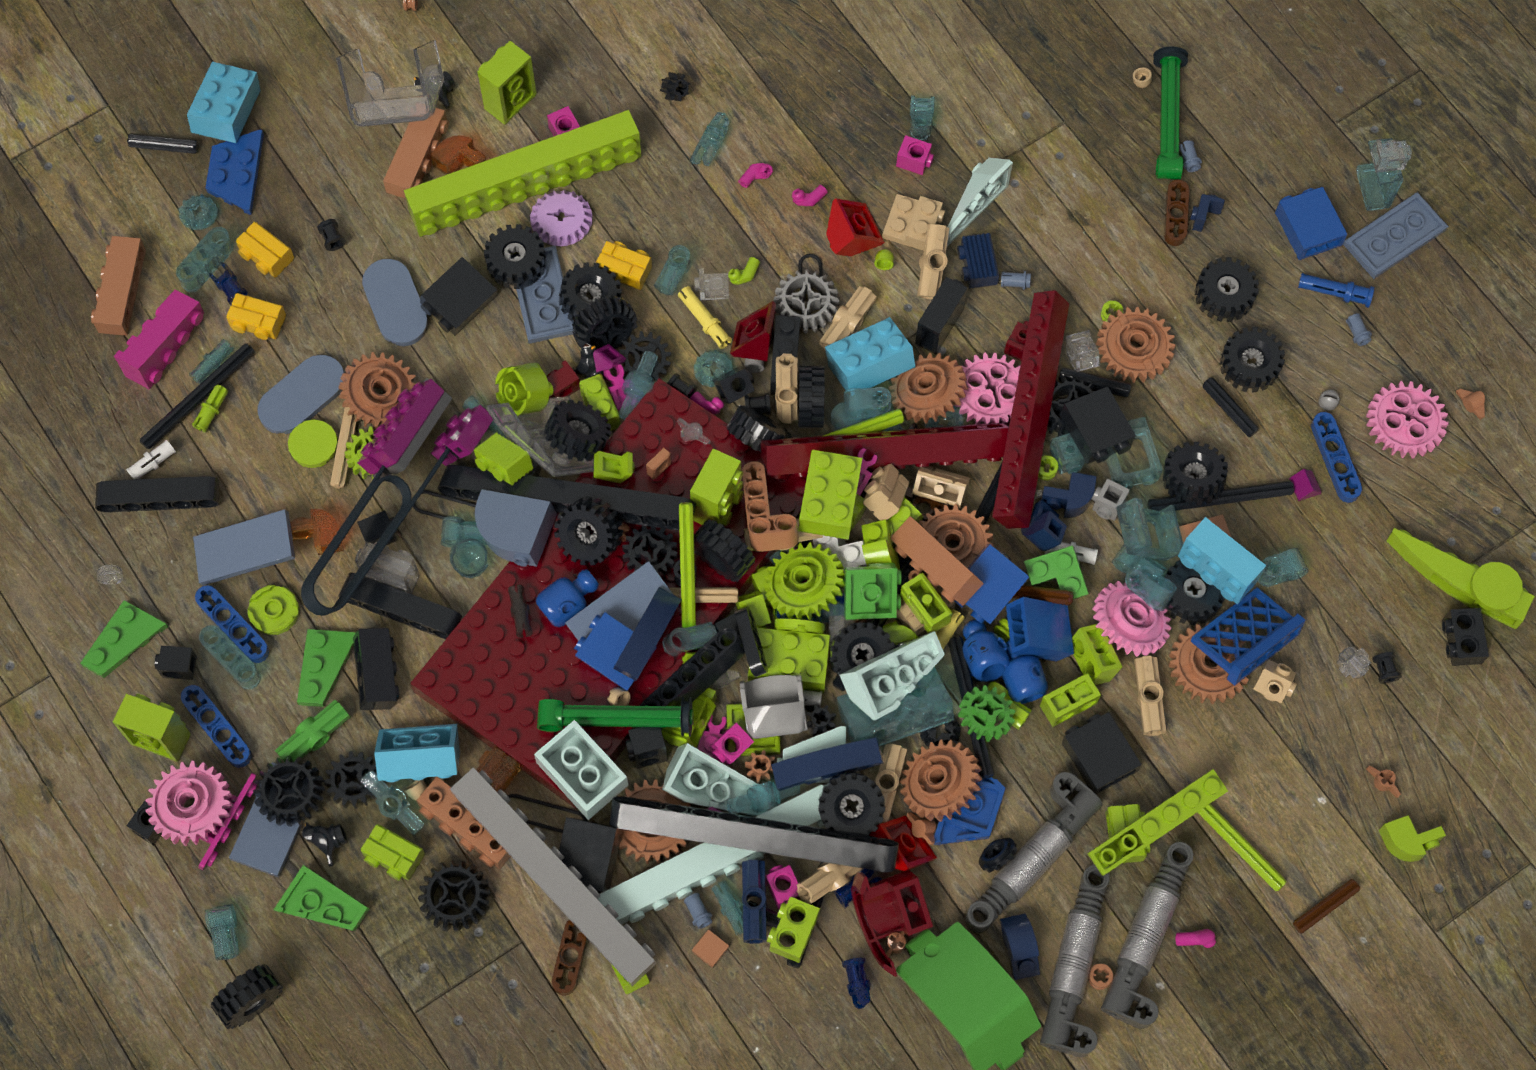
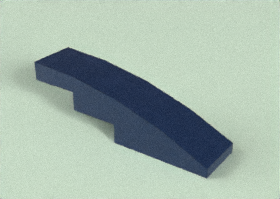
M660 587L657 589L613 669L637 681L682 599Z
M871 738L796 756L771 764L776 787L782 791L804 783L810 785L833 776L835 778L843 772L850 773V771L858 772L883 764L884 761L878 738Z

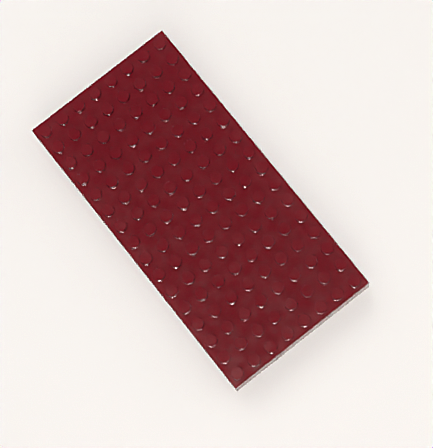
M659 378L610 437L602 451L619 456L626 452H632L635 464L632 476L621 484L594 478L593 458L575 482L690 499V490L712 449L740 460L741 471L744 465L749 462L761 463V453L753 450L752 447L745 445L741 440L736 439L734 435L730 434L726 429L727 423ZM665 448L670 453L671 465L653 480L647 475L646 464ZM785 474L784 478L772 479L766 475L770 516L790 514L799 519L806 476L796 477L794 474ZM743 493L739 504L733 505L730 511L732 512V517L728 525L724 527L730 529L732 534L737 535L740 541L745 543L744 529L748 528L745 496ZM557 513L538 565L523 567L509 561L410 684L415 694L577 810L578 808L536 763L534 754L561 732H546L537 729L539 701L555 699L563 701L565 705L611 706L607 700V696L610 695L609 691L613 688L621 687L575 656L578 651L574 647L578 640L567 625L555 627L551 624L537 606L536 597L558 578L567 577L573 582L579 572L587 569L599 583V587L595 592L587 593L584 596L588 606L632 574L635 568L628 570V562L623 561L625 553L622 550V546L627 544L626 541L621 542L615 552L596 565L590 566V562L587 565H580L581 560H578L576 563L571 561L572 555L565 556L562 553L565 551V548L563 546L558 547L557 542L560 541V538H555L554 532L558 530V528L554 527L555 522L559 520L557 517L560 513ZM693 521L694 533L702 526ZM624 523V525L626 524L630 528L629 532L625 533L626 536L634 537V528L638 532L642 531V525ZM590 526L586 527V529H588L590 531V534L592 535L594 531L591 530ZM665 529V535L672 533V542H677V549L675 551L678 552V558L672 559L675 564L680 560V532L678 530ZM647 545V551L650 554L651 559H653V552L649 548V545ZM778 550L751 551L753 553L752 556L755 557V563L738 582H732L730 579H725L723 575L717 574L716 570L711 569L694 552V563L697 571L695 588L736 587L738 589V597L742 596L752 584V574L756 573L759 568L766 566ZM665 557L661 558L658 564L661 563L665 559ZM667 566V575H664L662 572L658 573L668 588H680L674 581V568ZM679 603L656 645L657 649L646 663L637 681H634L629 688L630 702L627 706H640L650 694L683 665L682 656H685L686 652H697L708 636L713 635L715 632V623L725 619L736 603H695L696 627L692 629H684L682 627L681 603ZM581 726L613 762L626 747L625 740L630 739L628 730L639 728Z

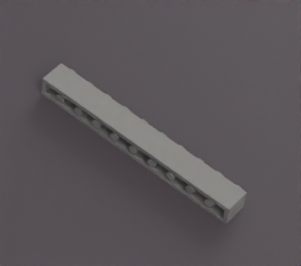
M473 767L450 788L452 794L633 987L656 965L653 959L656 954L646 943L641 946L634 939L637 936L635 931L627 923L622 926L616 920L619 916L618 913L609 904L604 907L599 902L600 894L591 885L588 887L584 886L580 881L582 875L572 865L568 868L561 861L564 859V856L555 846L550 849L543 842L547 839L537 827L532 830L525 823L529 820L519 808L514 811L507 804L511 801L501 789L496 792L490 785L493 782L492 779L483 770L478 773Z

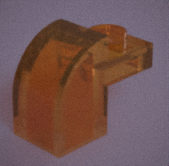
M461 135L443 140L431 153L433 166L446 175L459 171L463 165L470 167L486 161L485 155L479 150H475L473 139Z
M310 509V519L300 517L290 522L293 540L314 537L317 553L322 555L338 532L339 527L334 517L328 512L321 509ZM341 542L335 552L344 551L343 542Z

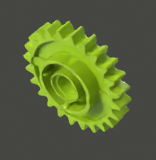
M809 542L806 548H803L802 544L799 543L797 550L791 548L788 554L781 551L780 555L782 558L780 560L772 559L775 566L767 567L770 575L764 576L767 582L764 585V589L767 592L765 595L771 601L773 609L777 608L780 615L786 613L788 619H791L795 614L797 619L800 620L803 615H806L808 620H811L813 613L820 617L822 609L829 612L828 605L830 603L837 604L835 596L843 595L840 588L845 587L843 580L845 573L842 570L844 567L841 561H839L837 554H832L830 548L824 550L821 544L814 548L811 542Z

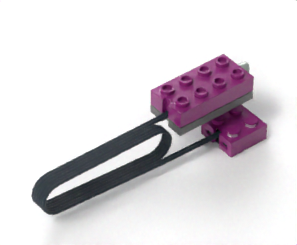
M428 378L423 383H416L412 389L408 390L406 388L400 393L397 398L398 404L387 412L385 423L381 424L374 431V439L372 442L367 443L360 452L362 456L357 463L374 477L302 585L301 598L310 612L325 616L340 610L346 605L440 465L447 466L455 462L457 458H463L473 452L494 419L481 405L472 409L467 408L461 415L457 416L455 414L446 423L448 428L436 438L434 442L436 446L431 452L438 461L412 498L407 483L395 475L406 469L452 400V397L444 392L432 379ZM384 481L391 482L397 486L402 495L400 510L334 606L329 608L322 605L314 593V585L317 578L380 484Z

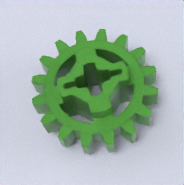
M986 685L981 690L974 687L971 693L967 692L959 704L961 710L958 713V717L964 718L961 726L969 727L967 732L969 735L973 732L977 733V740L982 736H985L987 742H990L993 736L996 740H999L1003 734L1006 735L1009 732L1010 727L1015 721L1012 718L1015 710L1009 709L1013 702L1012 700H1004L1006 695L1004 692L998 695L996 687L992 691H988ZM979 700V703H975L974 706H971L972 703ZM999 720H1002L1001 724L997 726L994 725L995 723H998Z

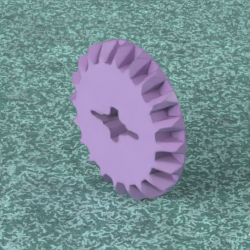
M554 189L552 193H545L541 199H537V203L532 206L530 214L533 232L536 231L539 234V239L542 238L543 242L553 246H568L583 239L589 232L593 219L588 201L586 202L582 195L579 196L574 191L568 192L565 189L562 191ZM561 212L564 213L563 221H558V217L555 216H559Z

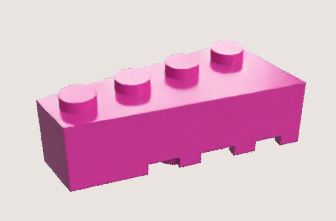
M174 290L156 309V317L154 319H147L143 323L142 332L139 336L135 337L132 335L127 341L128 348L124 352L119 350L114 355L125 377L149 390L153 384L158 383L162 377L163 370L174 361L176 352L181 345L188 341L190 332L201 323L204 311L200 302Z

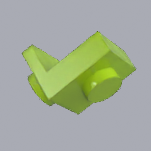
M601 451L594 454V478L621 484L632 476L635 468L632 452H626L622 456Z

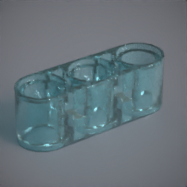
M215 227L211 229L177 267L176 275L185 291L195 292L200 289L232 253L234 246L225 228ZM225 240L223 243L217 244V242ZM193 275V277L185 279L187 276Z
M213 625L204 627L199 634V640L207 653L240 687L247 690L257 687L261 677L253 662L220 628ZM219 637L214 644H208L210 638ZM236 654L233 660L224 661L227 655ZM253 671L249 678H241L244 672Z

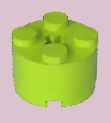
M527 363L503 368L499 371L495 380V385L499 384V392L495 393L497 402L508 415L520 416L539 412L546 407L549 396L553 394V386L548 382L544 371L538 363Z

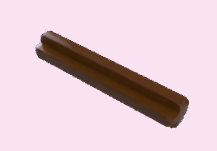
M1022 585L1012 598L1020 599L1027 597L1070 605L1073 602L1074 594L1068 590Z
M1354 879L1347 881L1293 922L1294 928L1300 934L1304 933L1358 893L1361 889L1359 884Z

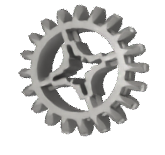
M808 269L805 270V274H801L797 270L795 277L788 273L787 281L781 280V288H776L775 290L777 295L774 297L776 313H780L779 316L800 317V328H803L805 334L808 332V327H812L815 333L817 325L825 328L826 321L832 322V315H835L838 311L836 307L839 305V299L837 298L838 290L833 289L834 283L832 281L827 282L826 274L819 278L817 270L813 275L809 273ZM802 287L801 291L796 292V293H792V292L795 291L796 289H799V288ZM811 288L817 289L823 295H821L820 293L813 292ZM806 294H808L809 301L807 303V308L805 309L804 300ZM789 307L799 310L802 315L795 313ZM820 310L819 312L810 315L812 311Z

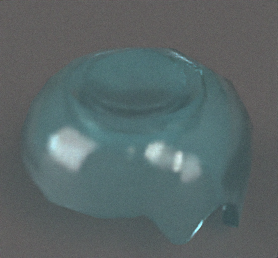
M470 537L460 539L450 550L451 566L462 577L470 579L478 577L488 567L487 549L477 539Z

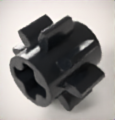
M668 72V77L661 79L660 91L666 94V100L681 102L682 97L689 94L690 82L684 80V74Z
M814 705L812 713L806 712V718L811 720L807 722V727L813 730V737L827 732L828 729H835L836 725L830 721L836 719V713L830 714L828 712V705L824 708H818L817 705ZM820 718L825 719V722L822 721L821 724L816 723V720L819 721Z

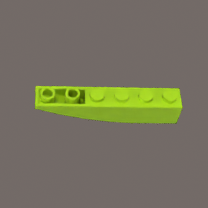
M1394 528L1386 541L1405 561L1450 596L1471 608H1481V613L1511 628L1517 629L1524 621L1535 597L1525 588H1523L1520 600L1512 608L1504 612H1491L1482 608L1475 597L1473 598L1470 591V581L1475 571L1480 568L1479 566L1472 563L1468 564L1458 559L1453 553L1443 552L1435 548L1428 541H1420L1412 537L1405 530Z
M1212 769L1087 854L1101 875L1104 876L1224 795L1228 790L1214 769Z

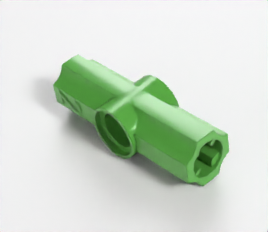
M334 700L315 717L311 716L302 721L296 728V733L280 745L275 752L284 763L287 756H291L294 763L298 756L303 758L311 750L316 751L324 746L329 740L330 734L346 722L350 716L340 703Z

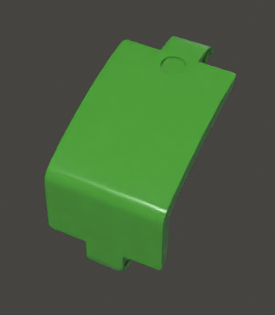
M956 922L937 937L929 929H926L906 943V949L911 957L896 968L897 974L958 1042L972 1069L987 1070L996 1063L1001 1070H1007L1020 1060L1025 1052L1021 1043L1041 1027V1024L1023 990L971 933L959 922Z

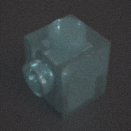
M1070 433L1053 438L1049 450L1052 457L1058 462L1059 474L1066 472L1071 474L1081 470L1085 460Z

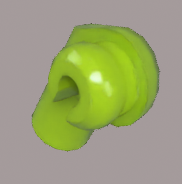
M750 257L745 269H731L728 273L730 282L740 285L752 281L760 261Z

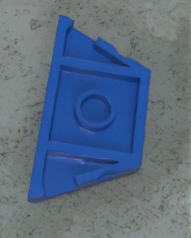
M262 130L242 135L236 143L225 141L212 146L205 187L207 193L222 198L224 202L231 206L233 204L249 215L252 214L264 134Z
M993 777L977 782L976 784L981 789L973 792L976 800L969 799L968 804L970 808L961 807V815L953 812L951 820L944 815L942 822L938 823L934 835L935 843L933 845L989 839L1006 788Z

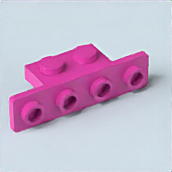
M251 773L238 797L233 795L227 799L233 805V807L226 809L230 817L222 818V822L225 824L224 827L216 826L217 835L211 832L208 833V841L205 842L209 843L210 846L198 866L199 869L203 870L206 865L211 867L218 855V852L214 851L219 841L223 844L225 843L232 830L228 828V825L232 818L238 820L245 806L241 805L244 797H251L253 790L257 787L254 782L256 774Z

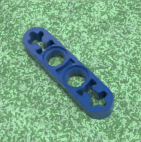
M1320 412L1311 423L1313 435L1338 497L1343 502L1352 503L1361 494L1362 486L1334 417L1330 413ZM1320 420L1325 424L1328 423L1326 431L1323 425H1318ZM1328 441L1337 443L1338 450L1329 451L1325 443ZM1343 463L1347 467V472L1338 473L1334 469V464ZM1347 485L1349 489H1354L1352 495L1349 491H1344Z
M208 585L199 588L195 594V600L202 611L251 662L261 663L265 661L269 655V648L260 635L215 588ZM205 594L211 596L216 604L214 608L208 601H204L203 596ZM222 610H229L231 612L230 618L226 621H219L217 619L218 613ZM238 627H245L247 629L245 637L241 639L235 638L233 635L234 631ZM252 641L257 648L261 647L262 652L259 655L253 653V650L247 643Z
M189 685L185 687L181 693V701L231 765L237 768L247 766L251 761L252 753L245 742L199 686ZM190 694L197 695L202 706L198 708L192 700L190 701ZM206 711L215 712V719L210 723L202 721V715ZM221 730H229L231 736L227 741L220 742L217 740V734ZM233 744L240 752H243V759L235 758V754L230 748Z

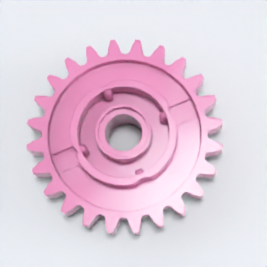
M1117 581L1114 585L1110 583L1106 588L1104 587L1094 600L1096 604L1092 608V610L1097 612L1093 619L1099 621L1096 628L1104 630L1101 636H1108L1109 644L1115 642L1117 650L1123 647L1127 655L1133 651L1136 657L1141 652L1144 656H1147L1150 652L1154 654L1166 643V640L1170 637L1168 632L1171 630V627L1167 624L1171 619L1164 616L1168 610L1160 608L1162 601L1154 600L1155 593L1149 595L1147 594L1146 587L1140 590L1138 583H1135L1132 587L1128 581L1123 585L1120 581Z
M191 761L189 767L184 762H181L180 769H176L171 765V773L167 774L162 771L163 780L154 779L157 788L148 790L153 795L152 798L146 799L147 804L152 806L146 809V813L152 816L148 821L151 825H156L154 830L158 834L162 832L161 836L165 840L171 837L173 844H177L181 839L183 845L187 846L191 839L195 845H198L200 837L208 841V833L211 832L217 835L216 826L224 827L225 824L222 822V818L230 817L226 811L227 808L233 807L232 803L227 800L233 796L227 790L230 786L227 781H223L224 776L221 773L216 774L217 771L213 766L207 770V765L204 762L199 767H197L194 761ZM195 799L192 806L184 808L187 800Z

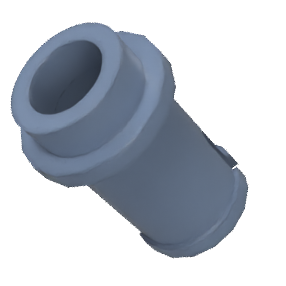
M1190 140L1184 141L1183 144L1179 145L1184 160L1183 167L1188 172H1196L1201 168L1202 161L1197 156L1194 142Z
M1002 271L1001 287H1022L1023 290L1030 288L1031 273H1026V271L1024 273Z
M1353 314L1346 319V323L1354 336V343H1357L1358 346H1364L1372 340V333L1367 331L1360 314Z
M694 893L684 899V903L694 919L692 922L694 926L702 929L712 923V914L707 912L699 893Z

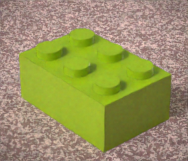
M511 41L505 46L499 47L495 55L488 62H484L477 71L484 109L504 125L537 95L531 56Z
M712 449L690 490V500L695 502L697 506L693 521L702 525L706 520L710 519L711 521L715 520L718 524L728 525L732 517V512L730 511L734 504H739L744 493L741 490L743 486V481H741L743 472L741 471L740 460Z
M812 450L798 531L849 540L862 458Z
M757 628L768 672L754 677L749 668L748 681L765 676H796V673H801L803 690L822 691L824 693L830 635Z
M126 694L113 720V724L131 745L178 762L191 733L186 728V723L181 721V716L174 711L175 708L162 702L159 705L151 703V699L141 694H136L135 697Z

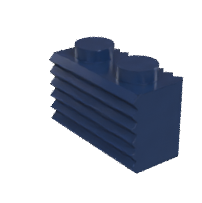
M983 233L963 236L961 245L957 246L958 258L964 262V267H962L963 281L968 282L969 289L997 285L999 272L991 234Z

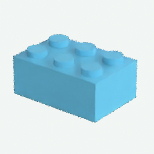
M212 62L187 113L191 133L236 143L261 91L257 72Z
M890 317L825 347L828 366L850 397L916 367L912 345Z
M1206 517L1186 538L1178 555L1183 565L1189 569L1193 568L1200 574L1204 582L1214 585L1221 591L1225 599L1234 601L1237 605L1254 587L1266 567L1263 562Z
M457 724L380 729L374 752L378 781L396 782L400 779L423 780L426 777L449 778L457 775L460 758Z

